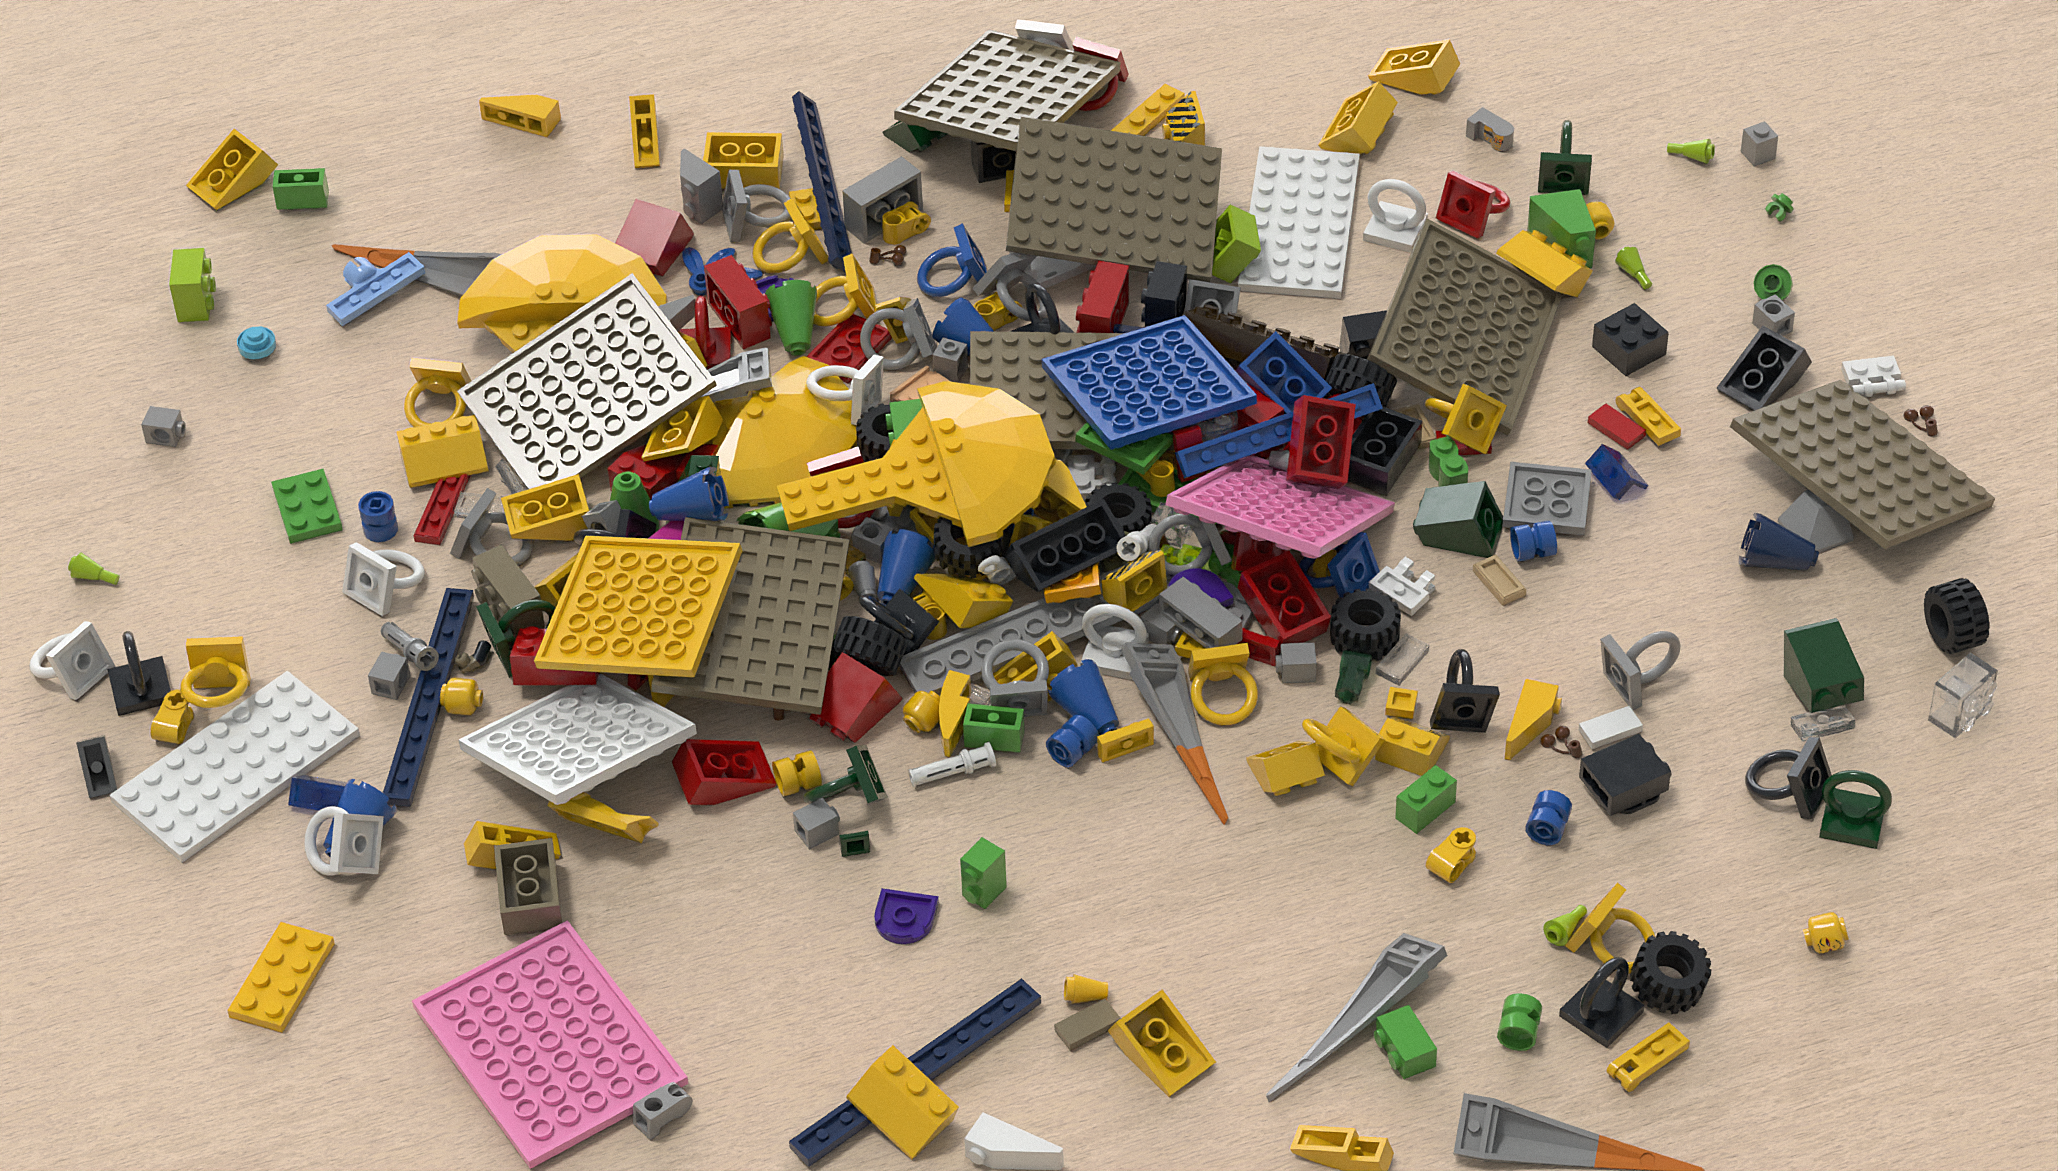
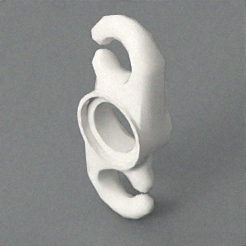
M997 555L988 557L978 566L979 572L986 574L991 583H997L998 585L1006 584L1016 576L1007 560Z

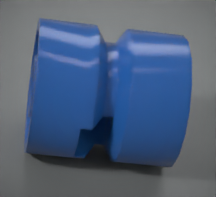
M372 491L365 494L358 503L365 537L373 542H385L392 539L398 532V523L391 495L382 491Z
M1551 521L1534 523L1532 528L1528 524L1511 527L1510 541L1516 561L1533 559L1535 554L1540 558L1556 555L1557 538Z
M1078 714L1073 715L1063 724L1061 729H1058L1047 739L1046 748L1058 764L1069 768L1077 763L1084 753L1089 752L1097 744V736L1099 734L1095 726L1087 718Z
M1544 790L1540 792L1535 799L1532 812L1525 826L1527 835L1539 844L1555 845L1559 843L1572 811L1570 799L1558 791Z

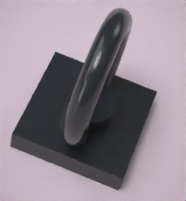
M1038 283L1028 285L1025 292V303L1031 323L1011 330V332H1050L1055 335L1060 332L1075 333L1059 318L1056 306L1048 291ZM1035 295L1042 301L1048 317L1040 318Z
M620 509L616 533L597 529H581L574 533L573 538L581 546L585 536L648 539L655 533L657 524L631 510Z
M900 588L886 606L867 594L859 596L860 605L876 618L874 622L896 631L908 642L904 655L918 650L940 622Z
M125 631L122 639L128 664L107 669L118 716L161 706L164 697L171 691L163 656L140 661L134 635L131 631Z
M1458 649L1451 656L1446 683L1442 685L1430 718L1431 729L1484 733L1487 731L1500 696L1499 687L1473 685V664L1469 653L1465 649ZM1461 664L1462 684H1457L1458 672Z
M1809 737L1801 752L1790 749L1776 750L1755 760L1745 775V784L1749 792L1765 800H1779L1793 795L1800 817L1812 819L1823 800L1822 787L1825 781L1832 776L1820 738ZM1780 761L1794 762L1787 774L1788 785L1770 789L1761 787L1757 783L1758 774L1768 765Z
M1614 957L1608 960L1559 1011V1017L1606 1048L1644 1012V1004L1622 990L1628 977V962L1622 957ZM1615 970H1617L1612 983L1606 980Z

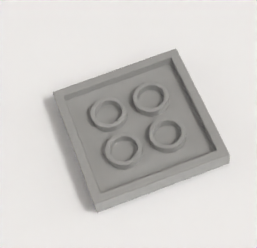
M1510 462L1503 527L1511 528L1528 524L1532 528L1534 523L1549 520L1554 526L1555 533L1585 535L1592 470Z

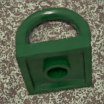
M1565 120L1562 123L1560 153L1541 152L1538 178L1539 193H1556L1580 189L1582 195H1589L1592 155L1571 154L1572 122L1570 120Z
M528 600L519 603L503 615L499 624L487 602L476 606L489 640L509 678L512 677L510 654L515 643V638L509 626L517 617L524 613L543 611L549 617V622L546 626L548 628L556 609L552 603L544 600Z
M856 745L847 749V754L852 763V766L847 768L848 775L808 791L803 796L804 801L810 804L852 787L857 792L863 790L868 803L888 798L867 745Z
M1845 770L1833 774L1825 781L1822 787V797L1826 805L1819 838L1877 849L1883 817L1892 804L1890 789L1880 778L1864 771ZM1845 782H1859L1875 789L1880 797L1837 789L1835 787Z

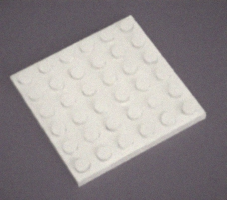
M600 674L596 685H568L459 739L460 750L554 804L559 805L568 802L572 797L582 792L592 790L594 786L606 780L615 778L617 774L629 768L637 767L641 762L653 756L662 754L664 750L676 744L684 743L686 739L696 735L697 731L695 724Z

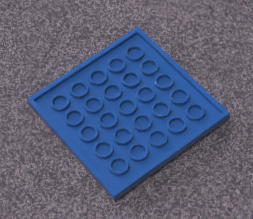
M1185 315L1042 359L1044 371L1110 449L1121 448L1130 443L1146 440L1162 433H1168L1181 427L1194 425L1198 422L1257 404L1256 393Z

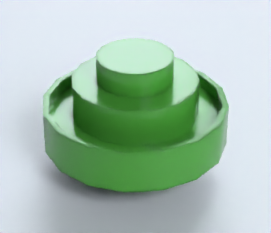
M1775 264L1766 265L1761 268L1755 275L1753 282L1754 290L1761 299L1777 295L1783 301L1789 296L1793 287L1792 277L1788 270Z

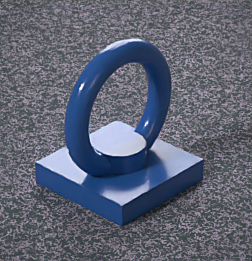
M963 223L953 227L959 247L949 246L941 248L929 255L921 264L917 274V282L919 288L925 294L933 297L951 295L964 287L972 275L978 283L988 270L983 255ZM956 256L962 269L961 275L955 281L945 286L935 287L930 285L927 280L930 269L938 261Z
M1364 532L1353 536L1347 544H1340L1333 548V550L1337 551V555L1327 564L1331 576L1317 578L1308 575V569L1315 562L1316 558L1304 557L1299 563V567L1313 588L1320 589L1335 586L1338 596L1342 598L1346 592L1354 593L1355 589H1360L1361 591H1366V588L1369 589V581L1380 572L1367 533Z

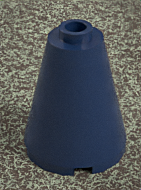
M1753 514L1755 520L1750 519L1741 544V549L1746 551L1744 557L1739 556L1740 565L1806 571L1810 566H1815L1819 551L1815 550L1814 543L1762 514Z

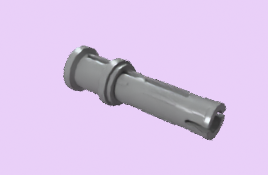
M386 622L381 627V635L401 649L407 660L415 662L419 669L427 671L435 667L439 654L433 647L427 646L426 642L421 638H413L394 622H391V624Z

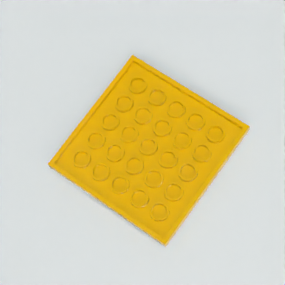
M585 536L535 657L536 667L539 669L695 677L743 550L740 543Z

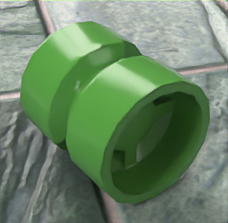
M1522 993L1507 996L1504 1000L1497 1038L1503 1046L1511 1050L1525 1051L1535 1045L1542 1014V1005L1539 1000Z

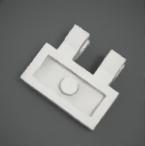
M1405 556L1394 569L1388 566L1382 569L1369 581V589H1372L1373 592L1381 591L1384 596L1389 595L1393 598L1392 602L1398 604L1399 609L1412 616L1429 600V594L1435 590V585L1431 583L1435 580V575L1426 570L1413 583L1410 579L1414 576V572L1410 569L1414 566V562Z

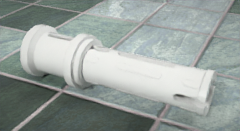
M1150 524L1140 532L1134 531L1121 538L1117 544L1118 555L1123 560L1133 561L1144 554L1148 549L1150 535L1157 525Z
M990 742L984 743L983 747L970 751L963 749L959 752L958 756L914 769H908L912 786L916 787L917 785L960 772L972 774L974 770L989 765L996 767V759Z

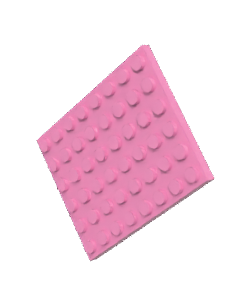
M1250 455L1230 462L1168 494L1165 505L1174 508L1176 513L1183 515L1193 514L1199 516V520L1211 524L1216 522L1225 525L1224 528L1228 531H1243L1250 534L1252 539L1258 541L1269 540L1275 542L1278 548L1285 550L1295 549L1301 551V555L1315 559L1392 514L1395 502L1347 486L1333 489L1286 481L1287 471L1271 467L1267 459Z
M568 920L412 1000L415 1011L530 1169L633 1114V1104L658 1088L671 1082L677 1083L681 1088L688 1084L687 1075Z

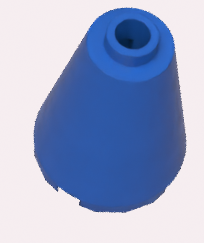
M959 298L944 311V314L947 315L944 321H937L932 338L938 343L941 342L942 338L967 344L968 356H970V331L994 332V330L969 300Z
M708 467L653 494L652 500L649 501V509L652 516H656L659 521H685V517L717 522L724 521L728 517V513H724V507L729 506V501L722 476L715 475L714 471H717L715 467Z
M899 529L898 534H892L893 530L887 534L884 542L877 597L884 606L889 603L899 588L910 595L918 585L914 576L916 574H926L935 562L934 546L932 549L927 544L929 539L905 529Z
M1081 660L1084 665L1077 668L1072 664L1051 681L1052 690H1048V694L1071 716L1078 714L1087 718L1095 726L1099 736L1106 732L1117 730L1119 725L1118 717L1100 670L1093 660Z
M355 779L348 780L337 807L344 809L349 814L384 816L383 826L396 814L397 807L394 804L391 809L387 804L389 798L380 790L363 781L360 785L353 784ZM334 818L323 843L326 849L325 853L330 858Z

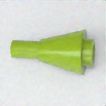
M1710 139L1686 142L1684 144L1668 143L1667 152L1683 154L1708 164L1709 160L1714 158L1715 145L1711 144Z
M1624 247L1617 254L1615 263L1632 277L1636 278L1644 290L1649 289L1652 286V282L1645 274L1638 249L1636 247Z
M82 552L77 556H73L68 565V571H71V578L103 580L113 585H117L120 575L104 570L102 566Z
M1578 905L1572 912L1545 922L1543 930L1547 940L1556 946L1566 945L1578 921L1587 914L1586 907Z

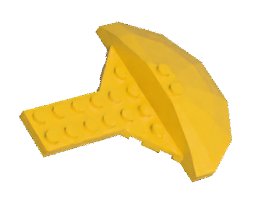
M597 234L541 235L493 259L460 298L457 324L459 329L485 328L491 334L493 333L497 336L501 343L514 353L632 273L657 306L668 303V299L641 256Z
M802 356L789 362L771 376V387L751 390L747 396L713 402L723 421L717 436L703 445H718L719 447L716 456H719L721 476L726 486L729 506H725V509L733 508V504L749 503L750 507L758 506L759 502L775 501V504L781 503L777 486L811 477L807 466L808 462L857 447V425L851 424L852 400H825L815 396L807 388L806 381L810 373L816 369L829 366L828 364ZM829 376L817 381L819 386L828 390H849L838 376Z
M950 381L917 388L922 409L883 458L777 486L789 531L897 503L905 507L907 504L917 507L919 512L937 519L941 516L952 520L953 525L962 528L968 547L997 540L1003 535L1004 529L1012 523L1017 524L1021 520L1022 514L1030 508L1035 509L1039 505L1040 495L1043 488L1047 486L1051 468H1054L1056 464L1041 416L998 388Z

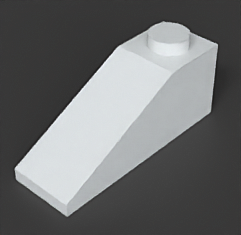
M982 1112L964 1138L965 1157L975 1164H983L992 1169L1061 1171L1064 1166L1062 1147Z

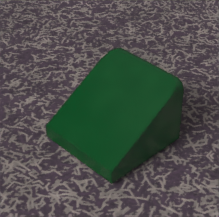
M862 831L839 835L842 857L869 853V832Z

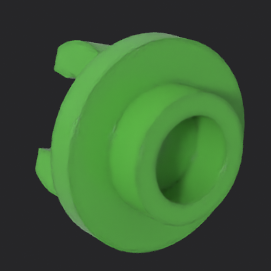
M1783 193L1780 195L1773 194L1771 197L1773 201L1765 208L1768 215H1771L1774 210L1779 209V212L1776 214L1779 222L1784 220L1786 212L1792 213L1794 210L1792 207L1793 201Z

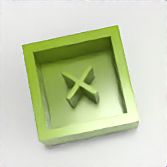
M1231 204L1216 219L1212 275L1228 283H1232L1244 271L1247 265L1258 257L1261 251L1255 215Z
M204 248L173 249L169 286L178 322L209 321L210 310H214L212 292H216L215 277H210L212 263L210 258H206Z

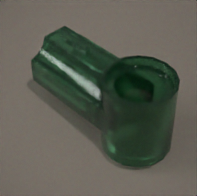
M1347 650L1343 651L1339 668L1340 675L1335 688V697L1341 703L1352 704L1359 700L1364 679L1367 680L1370 674L1372 655Z

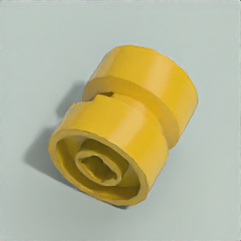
M812 750L796 754L794 760L786 757L772 762L774 777L783 797L798 793L800 787L808 790L822 785L821 772Z

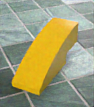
M952 670L948 671L939 702L941 743L945 757L949 758L963 734L964 718L971 696L970 675Z
M1299 1125L1290 1147L1291 1152L1296 1155L1342 1171H1388L1394 1155L1388 1138L1359 1136L1356 1128Z

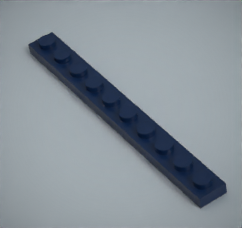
M798 91L792 96L794 112L797 117V127L800 130L801 144L804 147L805 160L808 164L809 177L813 186L812 192L817 203L816 209L821 220L820 226L824 233V243L829 255L828 260L835 269H841L846 273L843 257L852 253L816 102Z
M446 588L428 645L437 650L439 659L431 670L420 671L383 793L389 798L388 805L395 804L397 806L411 807L441 709V688L443 684H447L451 676L474 600L473 590Z
M1021 978L907 1059L932 1081L1040 1005L1041 995ZM847 1100L791 1139L789 1147L810 1167L872 1122Z

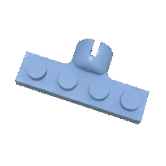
M409 252L382 269L376 268L366 258L356 257L354 261L360 266L357 267L353 262L349 261L343 270L345 281L352 288L326 305L327 312L344 326L425 274V268Z

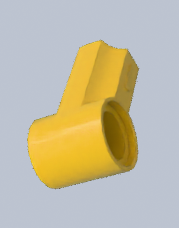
M1158 459L1144 475L1137 472L1151 485V492L1154 495L1166 497L1174 492V467L1171 463Z

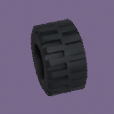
M1349 354L1336 355L1325 380L1332 387L1329 392L1332 395L1337 393L1344 394L1374 383L1381 405L1385 408L1397 384V379L1394 375L1388 373L1383 367L1381 368L1369 360Z
M884 403L878 404L876 408L872 406L868 409V412H863L860 415L861 419H858L856 423L857 447H859L864 462L883 458L890 449L888 432H893V429L887 430L885 415L890 414V403L889 405H884Z
M1111 483L1110 486L1105 484L1100 486V489L1091 491V495H1088L1085 499L1087 507L1104 499L1123 532H1140L1146 526L1152 524L1150 498H1147V494L1144 491L1139 492V488L1136 486L1130 487L1127 483L1122 485Z
M940 516L937 519L938 523H935L934 526L935 558L937 561H940L942 569L948 568L949 574L954 575L958 573L959 578H965V575H970V578H976V574L979 573L983 576L986 574L978 571L979 564L994 555L1001 557V553H1003V535L997 540L968 547V545H962L955 541L964 536L961 527L953 525L952 520Z
M1959 578L1930 587L1926 591L1924 598L1926 624L1935 643L1943 652L1954 654L1986 643L1990 629L1988 610L1981 593L1972 582L1966 578Z
M1366 588V591L1355 589L1354 593H1344L1343 598L1339 597L1331 609L1330 640L1332 645H1335V650L1338 653L1342 652V656L1347 659L1351 657L1356 662L1365 660V663L1371 662L1373 659L1379 661L1382 660V656L1388 657L1391 655L1392 650L1397 648L1400 639L1401 612L1398 604L1392 602L1393 598L1389 595L1384 596L1383 592H1373L1372 589Z
M857 616L843 617L833 641L832 652L838 658L843 652L879 675L894 676L901 663L908 642L899 633L882 624Z
M1664 931L1658 932L1656 937L1651 935L1647 938L1646 943L1643 942L1631 968L1630 981L1633 982V991L1639 992V1000L1641 1002L1647 1001L1649 1008L1657 1007L1661 1013L1670 1010L1671 1014H1678L1680 1009L1686 1012L1691 1006L1694 1007L1702 997L1711 976L1710 958H1705L1707 955L1705 948H1699L1697 940H1689V935L1683 933L1682 936H1679L1676 931H1670L1668 935ZM1666 966L1673 968L1683 978H1671L1665 975L1658 967Z

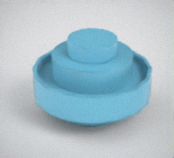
M266 327L248 328L241 332L237 338L238 351L248 359L267 357L276 348L275 335Z

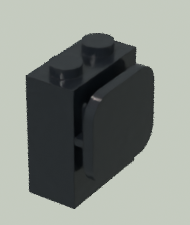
M1636 734L1581 758L1579 772L1581 781L1610 816L1618 812L1632 814L1655 804L1659 800L1660 794L1669 790L1670 777L1672 775L1669 765L1659 758L1652 744L1646 742L1640 734Z

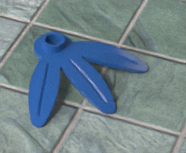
M685 248L682 252V258L685 266L692 274L689 279V286L695 294L700 296L707 295L702 257L694 248ZM726 248L718 251L708 260L706 265L730 255L734 256L735 249ZM744 267L750 279H759L763 275L759 270Z

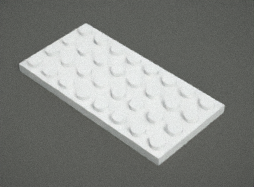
M1259 146L1249 213L1255 215L1261 251L1258 257L1253 259L1244 271L1240 273L1238 287H1241V291L1341 299L1360 154Z
M286 671L110 794L111 802L183 863L360 736L359 728L290 672Z

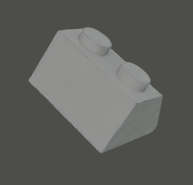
M683 149L680 162L683 210L689 218H693L702 224L722 210L723 199L720 171L688 150Z

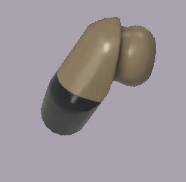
M481 640L478 642L473 655L469 656L465 652L457 655L455 663L459 666V670L469 672L483 666L490 652L491 644Z

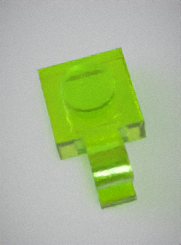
M1183 544L1181 549L1170 545H1162L1161 551L1164 553L1166 562L1172 565H1186L1198 557L1202 548Z

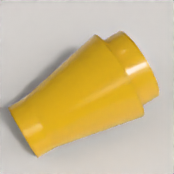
M1076 974L1065 978V1001H1071L1072 1004L1107 1000L1108 982H1101Z

